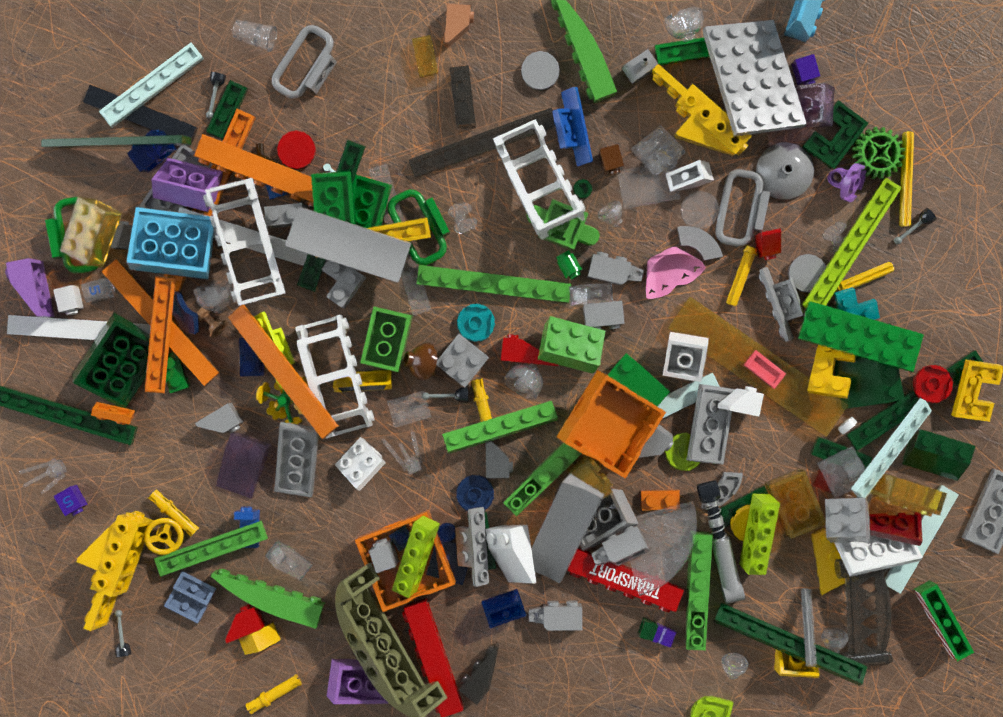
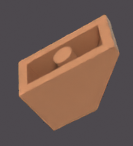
M447 4L445 47H450L470 30V23L474 24V12H471L470 5Z

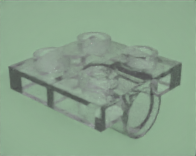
M661 125L631 148L632 153L654 176H657L662 171L670 172L677 165V159L685 154V149Z
M849 447L817 463L834 498L852 491L851 488L866 470L853 447Z

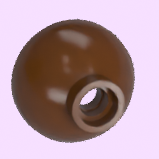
M431 343L420 344L412 352L407 351L405 353L403 364L405 367H409L415 378L420 381H427L435 372L437 351Z

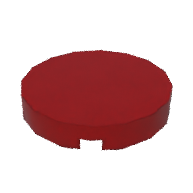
M290 131L283 135L278 142V157L289 168L303 169L312 163L316 155V146L312 138L305 132Z
M924 366L916 372L913 378L914 393L919 399L926 400L927 403H939L949 397L953 389L952 377L941 366Z

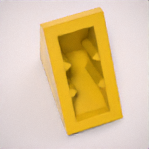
M274 622L265 625L261 630L239 638L245 655L260 652L281 640Z

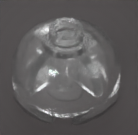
M687 8L678 11L675 17H672V14L665 17L664 23L668 33L676 39H683L684 42L695 39V35L701 31L704 24L702 8Z
M228 279L211 281L210 285L205 286V284H202L193 290L198 305L205 310L214 311V313L225 311V307L233 300L231 294L233 287L232 284H229Z
M529 363L528 365L517 364L507 372L504 380H506L505 384L518 395H521V392L527 395V399L535 400L542 390L543 378L538 371L539 369Z

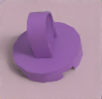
M855 163L849 170L836 168L829 172L828 182L832 186L841 189L840 198L842 200L852 202L856 199L857 195L854 194L857 189H862L866 178V170L862 171L865 168L864 165ZM835 172L840 173L842 177L841 182H837L834 179Z

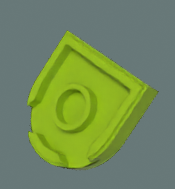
M704 696L693 704L690 717H730L734 703L733 701L715 696Z

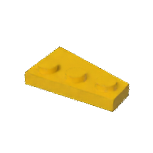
M826 527L812 533L817 577L819 578L820 585L819 590L820 594L823 595L856 577L849 576L835 543H830L826 538Z

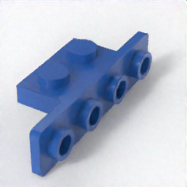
M572 87L561 92L564 109H556L552 112L560 149L573 148L576 165L582 166L593 162L578 88Z

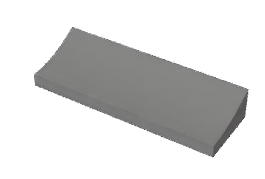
M299 206L285 246L398 283L411 243Z
M572 474L562 482L531 548L534 571L558 583L563 580L604 497L603 493Z

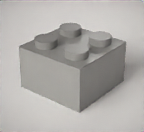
M458 334L437 360L436 365L463 387H466L489 357L461 334Z
M866 498L825 499L826 538L830 543L870 542L869 503Z

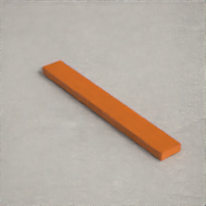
M115 259L102 273L151 326L153 298L126 268ZM171 321L169 347L198 380L206 386L220 373L181 329Z
M241 305L228 317L319 436L322 439L326 438L338 427V424L246 306Z

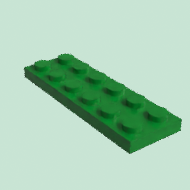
M809 301L798 339L908 372H914L924 334Z

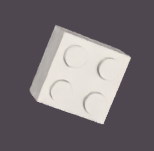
M670 332L663 376L701 382L709 338Z

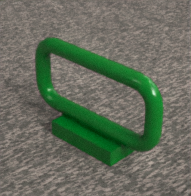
M412 189L405 190L390 199L387 207L388 213L393 223L401 222L395 210L396 204L408 197L416 199L425 218H428V224L439 244V250L426 258H421L417 254L412 242L407 241L411 243L408 253L416 264L429 265L445 255L447 244L444 236L450 234V231L433 197L425 201L420 192Z
M83 197L59 200L53 209L54 219L45 220L52 258L56 260L62 259L65 268L74 274L96 270L101 265L102 253L91 203ZM76 204L84 206L94 253L93 263L81 266H74L71 263L61 214L63 207Z

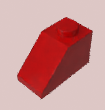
M781 228L761 232L754 236L758 258L764 257L765 261L776 258V254L781 253Z
M251 604L240 607L241 611L235 615L226 636V643L263 629L266 624L260 609L251 606Z

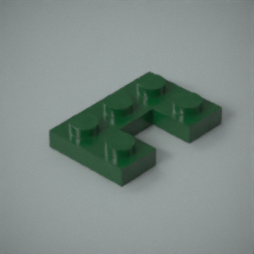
M839 100L835 102L825 116L840 128L832 140L828 141L818 132L814 131L802 146L803 149L831 170L836 168L869 124V122Z

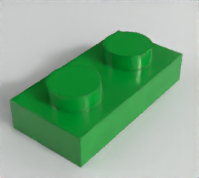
M174 352L168 354L166 383L170 393L190 387L182 361Z

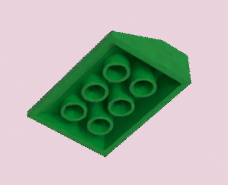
M627 353L607 375L657 407L670 393L666 387Z

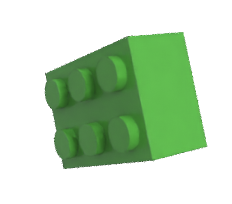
M373 307L360 363L400 372L413 316Z
M550 316L544 324L538 359L593 374L600 366L605 331Z

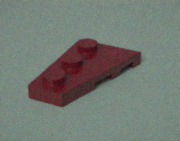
M905 512L898 513L897 515H888L886 513L869 514L871 536L917 546L922 544L921 512H914L913 515H906Z

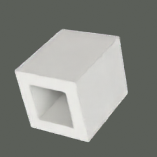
M70 285L53 290L59 312L72 315L78 313L79 309L84 308L79 286Z

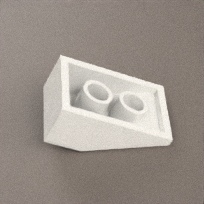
M500 525L486 529L488 549L507 581L514 583H536L528 525Z

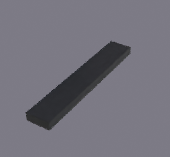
M89 85L83 102L101 110L119 96ZM143 105L125 118V120L165 136H188L191 138V144L198 129L196 126Z

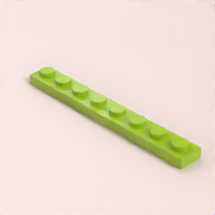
M886 177L883 178L802 304L803 307L807 308L809 301L827 305L902 187Z

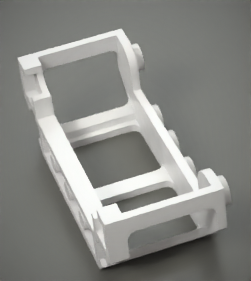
M535 119L493 138L524 209L536 233L542 240L548 237L547 232L549 229L574 218H579L581 221L585 220L583 212L586 209L583 202L578 200L576 194L572 196L570 182L568 179L564 180L563 176L565 174L561 165H556L555 163L557 158L554 151H549L545 143L544 136H547L543 125L539 126ZM534 128L541 144L540 148L520 158L511 160L504 141ZM542 158H546L557 177V181L527 194L516 171ZM562 189L574 211L544 224L532 202Z
M250 178L205 190L207 194L203 195L206 207L210 206L213 213L210 216L212 226L217 227L219 233L215 235L217 244L222 246L224 251L221 254L224 265L228 264L230 271L226 273L228 282L234 285V291H231L234 303L238 302L240 306L284 294L285 290L253 179ZM246 184L248 191L246 198L219 205L214 204L212 192ZM244 205H251L258 225L259 236L227 244L223 236L218 213ZM258 244L263 245L271 271L270 276L239 284L230 260V252ZM269 282L274 283L277 292L242 301L241 290Z
M337 315L336 317L295 327L299 338L297 346L310 390L326 409L319 384L347 376L351 377L359 407L332 415L331 417L338 421L362 415L366 423L337 432L334 430L326 438L372 426V422L375 421L372 410H368L365 407L367 398L365 392L361 393V376L359 373L356 374L354 367L357 366L355 355H351L349 349L352 347L349 336L345 335L347 333L346 329H349L347 318H343V315ZM337 320L338 328L336 330L308 337L307 328ZM336 336L340 337L347 361V368L317 376L308 344Z

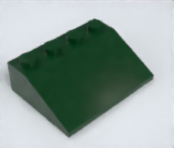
M113 313L72 374L73 383L119 407L126 408L146 378L150 335L131 321Z
M856 357L855 363L836 360L834 366L835 376L851 379L848 398H839L841 409L905 400L898 368L861 357Z

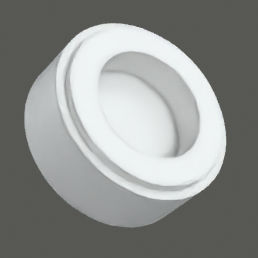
M849 417L838 427V430L845 434L855 426L857 421L853 417Z

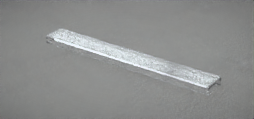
M384 164L368 169L371 179L392 185L388 199L389 203L390 199L396 195L388 165ZM398 202L395 206V210L401 222H404L403 214ZM388 203L383 217L385 225L393 223L388 213ZM408 253L401 278L412 314L415 316L431 311V306L424 285L417 284L418 264L411 259Z

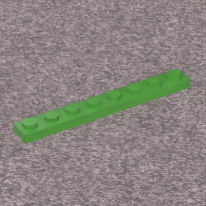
M419 265L417 277L418 285L569 303L571 291L570 283Z

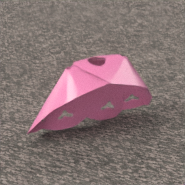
M677 247L664 250L647 261L646 298L654 299L669 294L676 285H686L694 281L702 274L706 267L702 261ZM694 266L700 267L694 272ZM684 273L686 275H689V277H685L682 279ZM662 285H668V287H664L662 290Z

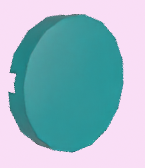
M470 304L459 313L457 326L461 335L467 340L474 342L483 341L493 332L495 319L491 310L486 306Z

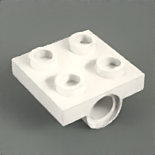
M360 437L335 466L360 491L386 462L376 449Z

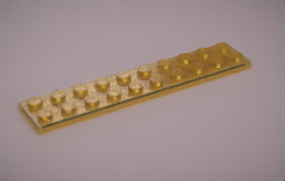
M688 297L668 326V329L675 333L709 338L706 354L708 357L752 387L757 388L762 394L826 437L848 407V404L837 397L808 393L807 389L810 378L692 297ZM754 350H757L786 373L775 389L771 388L743 366Z

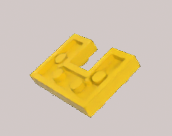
M818 345L807 389L808 393L847 399L851 379L832 376L836 360L855 363L857 356Z
M965 360L951 415L958 418L990 422L995 403L978 400L982 383L1000 385L1003 366L1000 364Z

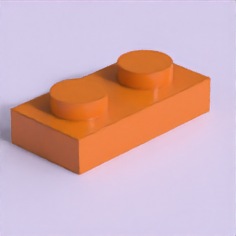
M96 402L91 412V416H95L100 420L108 419L116 421V423L121 425L130 424L135 414V410Z
M680 490L641 491V510H680Z

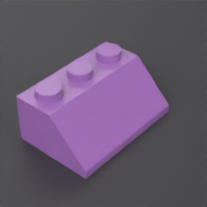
M168 158L152 178L153 198L208 212L210 206L206 207L203 195H207L205 190L220 186L223 174L219 170ZM218 191L211 193L213 202L216 201Z

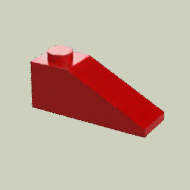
M507 334V338L503 337L502 361L558 366V364L539 360V350L523 339H518L519 335Z

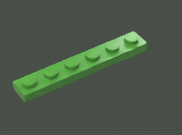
M552 401L444 433L442 437L447 452L450 454L557 421L558 416Z
M261 520L176 550L167 555L156 557L154 560L161 577L268 539Z

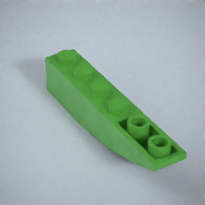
M550 0L554 11L557 10L560 17L557 18L560 27L565 28L566 35L564 36L568 46H572L574 51L572 53L574 63H578L581 69L579 71L582 82L585 81L587 84L586 93L589 100L592 99L595 104L615 96L617 90L604 57L585 23L566 0Z
M563 442L503 503L517 517L582 453Z
M690 531L686 599V650L706 651L713 535L707 531Z
M226 569L216 570L211 575L214 580L228 591L262 611L315 629L320 623L325 603L321 602L322 599L311 596L308 598L298 591H292L291 593L285 591V588L282 586H268L265 581H252L248 579V576L242 574L235 576Z

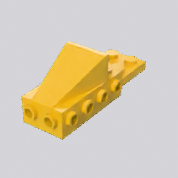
M659 64L656 65L651 74L653 76L652 80L660 87L662 85L665 86L668 90V95L673 99H679L675 105L677 108L676 112L683 118L688 117V120L675 133L674 137L676 139L731 156L735 154L739 156L748 147L746 142L751 138V135L734 136L728 114L694 84L687 90Z
M134 511L117 515L116 521L77 558L76 562L97 570L91 578L92 585L90 588L97 591V593L92 597V607L84 619L86 622L84 629L88 631H93L107 625L118 595L128 591L145 545L144 532L147 526L154 521L144 517V513Z

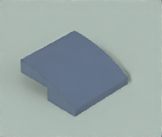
M182 571L164 607L199 624L216 588Z

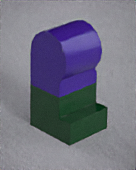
M643 617L637 634L639 638L671 647L676 631Z

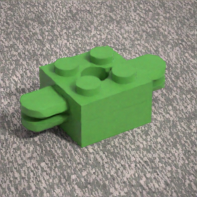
M552 199L549 209L533 205L544 224L574 211L571 206ZM583 212L585 220L581 221L579 218H574L549 229L547 232L548 237L543 240L574 251L577 241L593 246L599 240L600 235L596 228L585 224L588 213ZM526 214L527 220L531 223L528 215Z

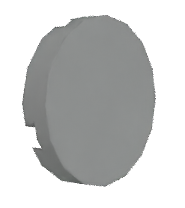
M533 52L526 57L522 64V78L526 85L534 90L542 91L548 89L558 79V62L548 52Z
M805 254L798 256L789 265L788 279H793L795 288L798 291L810 292L825 270L826 265L816 255Z

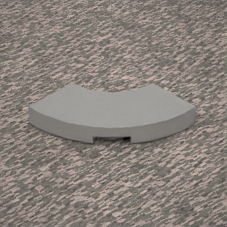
M691 226L677 227L680 246L694 248L700 253L703 261L723 257L719 245L707 232Z
M722 472L721 479L718 482L721 495L718 506L725 504L736 494L740 487L743 473ZM701 503V508H702V509H705V508H706V507L704 506V503Z

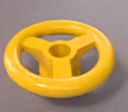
M159 518L147 526L144 532V542L151 552L158 555H167L176 551L181 546L183 530L176 521L169 518ZM159 524H165L164 526H160L157 529L156 535L150 536V533L155 526ZM170 526H173L177 531L176 543L171 540L172 531ZM165 533L167 537L162 538L160 535ZM157 541L165 542L170 548L158 549L152 543Z

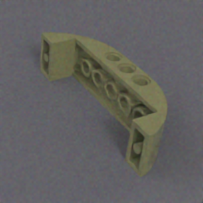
M368 563L342 580L337 587L335 606L339 624L367 677L382 697L395 709L409 717H425L447 699V696L438 681L424 684L369 587L380 580L372 564Z

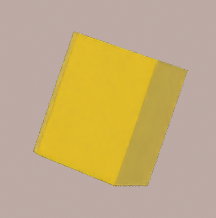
M775 649L774 669L780 676L819 678V669L817 667H808L806 662Z

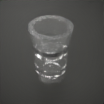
M238 19L233 25L232 33L235 39L271 52L277 38V27Z

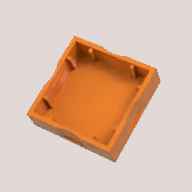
M597 370L558 433L557 438L626 479L639 458L644 444L653 435L666 412Z
M429 510L361 535L355 539L364 565L371 563L373 568L374 565L369 553L373 544L383 538H386L387 541L393 540L399 562L394 568L377 573L380 580L373 584V589L382 612L406 604L418 596L432 594L456 583L437 532L418 590L410 598L392 591L413 524L422 516L432 519ZM434 546L439 578L426 575Z

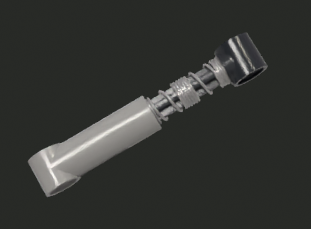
M716 480L696 484L701 503H704L705 510L708 512L709 527L712 528L711 534L714 536L712 539V549L718 568L724 601L726 604L745 600L730 537L724 532V521L722 515H720L721 509L718 508L719 498H721L718 483Z

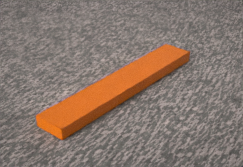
M155 276L145 392L165 394L176 278Z

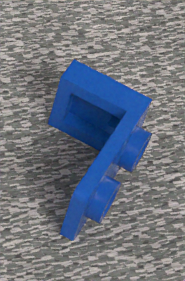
M243 506L240 510L234 512V520H240V528L259 522L260 509ZM259 542L243 548H258Z

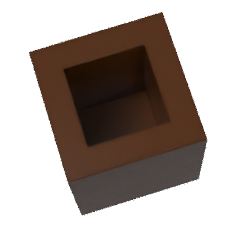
M616 144L599 149V157L604 175L615 176L620 174L624 169V163L619 145Z

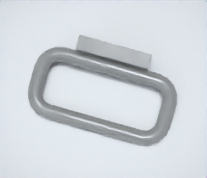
M315 25L304 27L273 73L272 85L274 89L291 99L301 97L307 88L317 94L337 63L329 55L333 49L334 41L332 36ZM310 33H315L326 41V45L299 88L291 91L281 85L279 79L306 36Z
M736 169L727 175L715 228V235L721 243L732 246H745L751 242L754 231H763L770 192L763 191V180L758 173ZM736 177L753 179L756 183L747 231L742 239L726 237L723 234L732 182Z

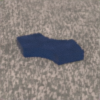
M174 291L172 315L175 317L179 328L184 332L198 333V314L188 308L181 292Z

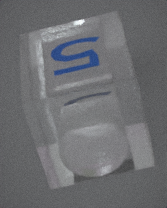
M102 278L81 284L86 303L93 304L114 298L113 293L115 289L108 279Z

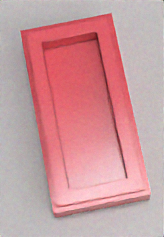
M754 350L743 364V366L773 389L777 387L786 375L785 372L757 350Z

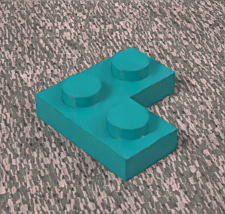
M853 287L834 293L837 309L873 320L880 318L877 301L871 299L858 303Z

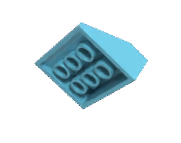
M795 0L784 35L806 42L810 37L813 38L817 28L814 24L816 19H819L822 14L823 8L820 6L822 1L825 0Z
M136 207L127 257L129 269L209 279L214 227L210 217Z

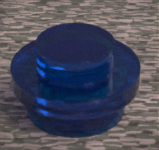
M451 523L442 524L438 529L439 538L444 542H451L456 537V527Z

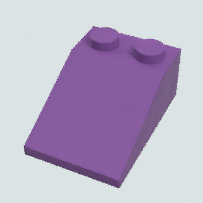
M27 258L6 263V277L37 317H54L43 261Z
M332 659L327 697L333 704H388L373 686L358 660Z

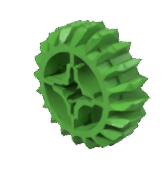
M874 127L872 131L868 129L865 131V134H860V140L857 139L854 142L857 146L853 147L852 151L856 152V154L852 155L851 158L857 159L855 163L865 166L862 171L866 170V177L870 173L871 179H875L877 176L879 179H883L884 176L890 177L891 172L896 173L898 171L897 167L902 166L899 160H903L905 156L900 153L904 152L905 148H900L899 145L903 141L897 142L898 134L891 136L892 130L886 132L885 127H882L880 130ZM871 139H881L885 141V143L883 145H879L876 142H873ZM865 146L867 147L866 150L869 153L867 159L865 157ZM889 148L891 149V153H892L891 160H890V156L888 155V149H889ZM882 149L880 151L881 153L879 154V156L875 157L876 153L878 152L877 150ZM876 161L881 165L883 164L885 168H876L871 164Z

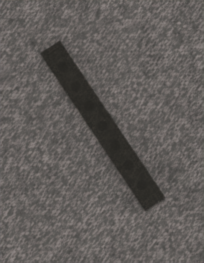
M552 107L411 158L408 161L415 178L495 150L496 146L493 138L535 119L539 126L543 125L545 131L556 127ZM532 128L504 141V145L506 146L536 135L535 129Z

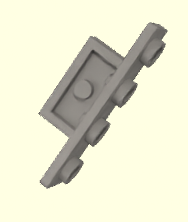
M768 267L759 270V279L765 285L767 291L765 293L766 298L773 307V317L775 320H778L780 336L785 339V342H788L794 338L788 320L803 316L805 312L793 279L774 284Z
M484 507L468 509L469 527L455 528L458 566L472 567L473 586L476 587L489 583Z

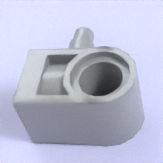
M647 49L625 64L622 70L633 85L650 74L658 63Z

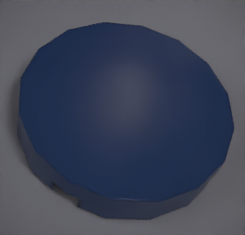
M470 475L459 483L456 497L459 505L466 511L477 507H484L485 511L492 504L494 489L487 478L481 475Z

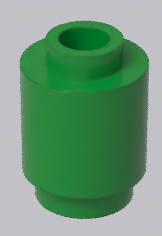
M570 250L556 257L558 260L557 264L566 279L570 278L573 280L581 275L580 271L582 268Z

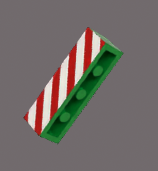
M929 580L914 588L913 590L948 655L958 662L973 654L974 651L938 584Z

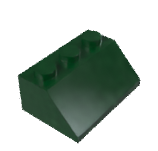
M918 429L907 444L902 464L958 481L969 467L976 446Z

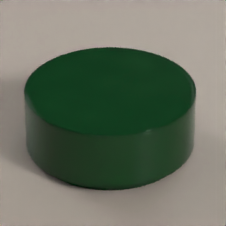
M585 179L578 180L573 186V193L579 199H586L592 193V185Z

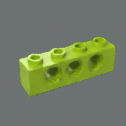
M752 494L739 565L748 575H766L780 507V503L771 494Z
M425 516L420 517L414 522L392 591L410 598L418 590L440 523Z

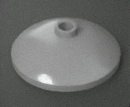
M781 142L770 146L761 154L756 165V173L762 177L763 191L770 192V196L775 199L789 200L800 196L808 189L813 180L814 166L811 157L802 147L790 142ZM785 166H789L791 171L786 172Z

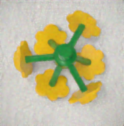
M304 376L301 377L308 386L307 379ZM264 382L256 391V400L262 404L269 397L276 399V401L269 402L266 413L272 416L274 420L288 417L285 423L299 425L302 419L300 417L292 418L289 405L294 404V408L298 410V413L302 414V412L285 390L280 388L278 383L275 382L274 388L280 390L281 395L269 393L271 390L269 383Z

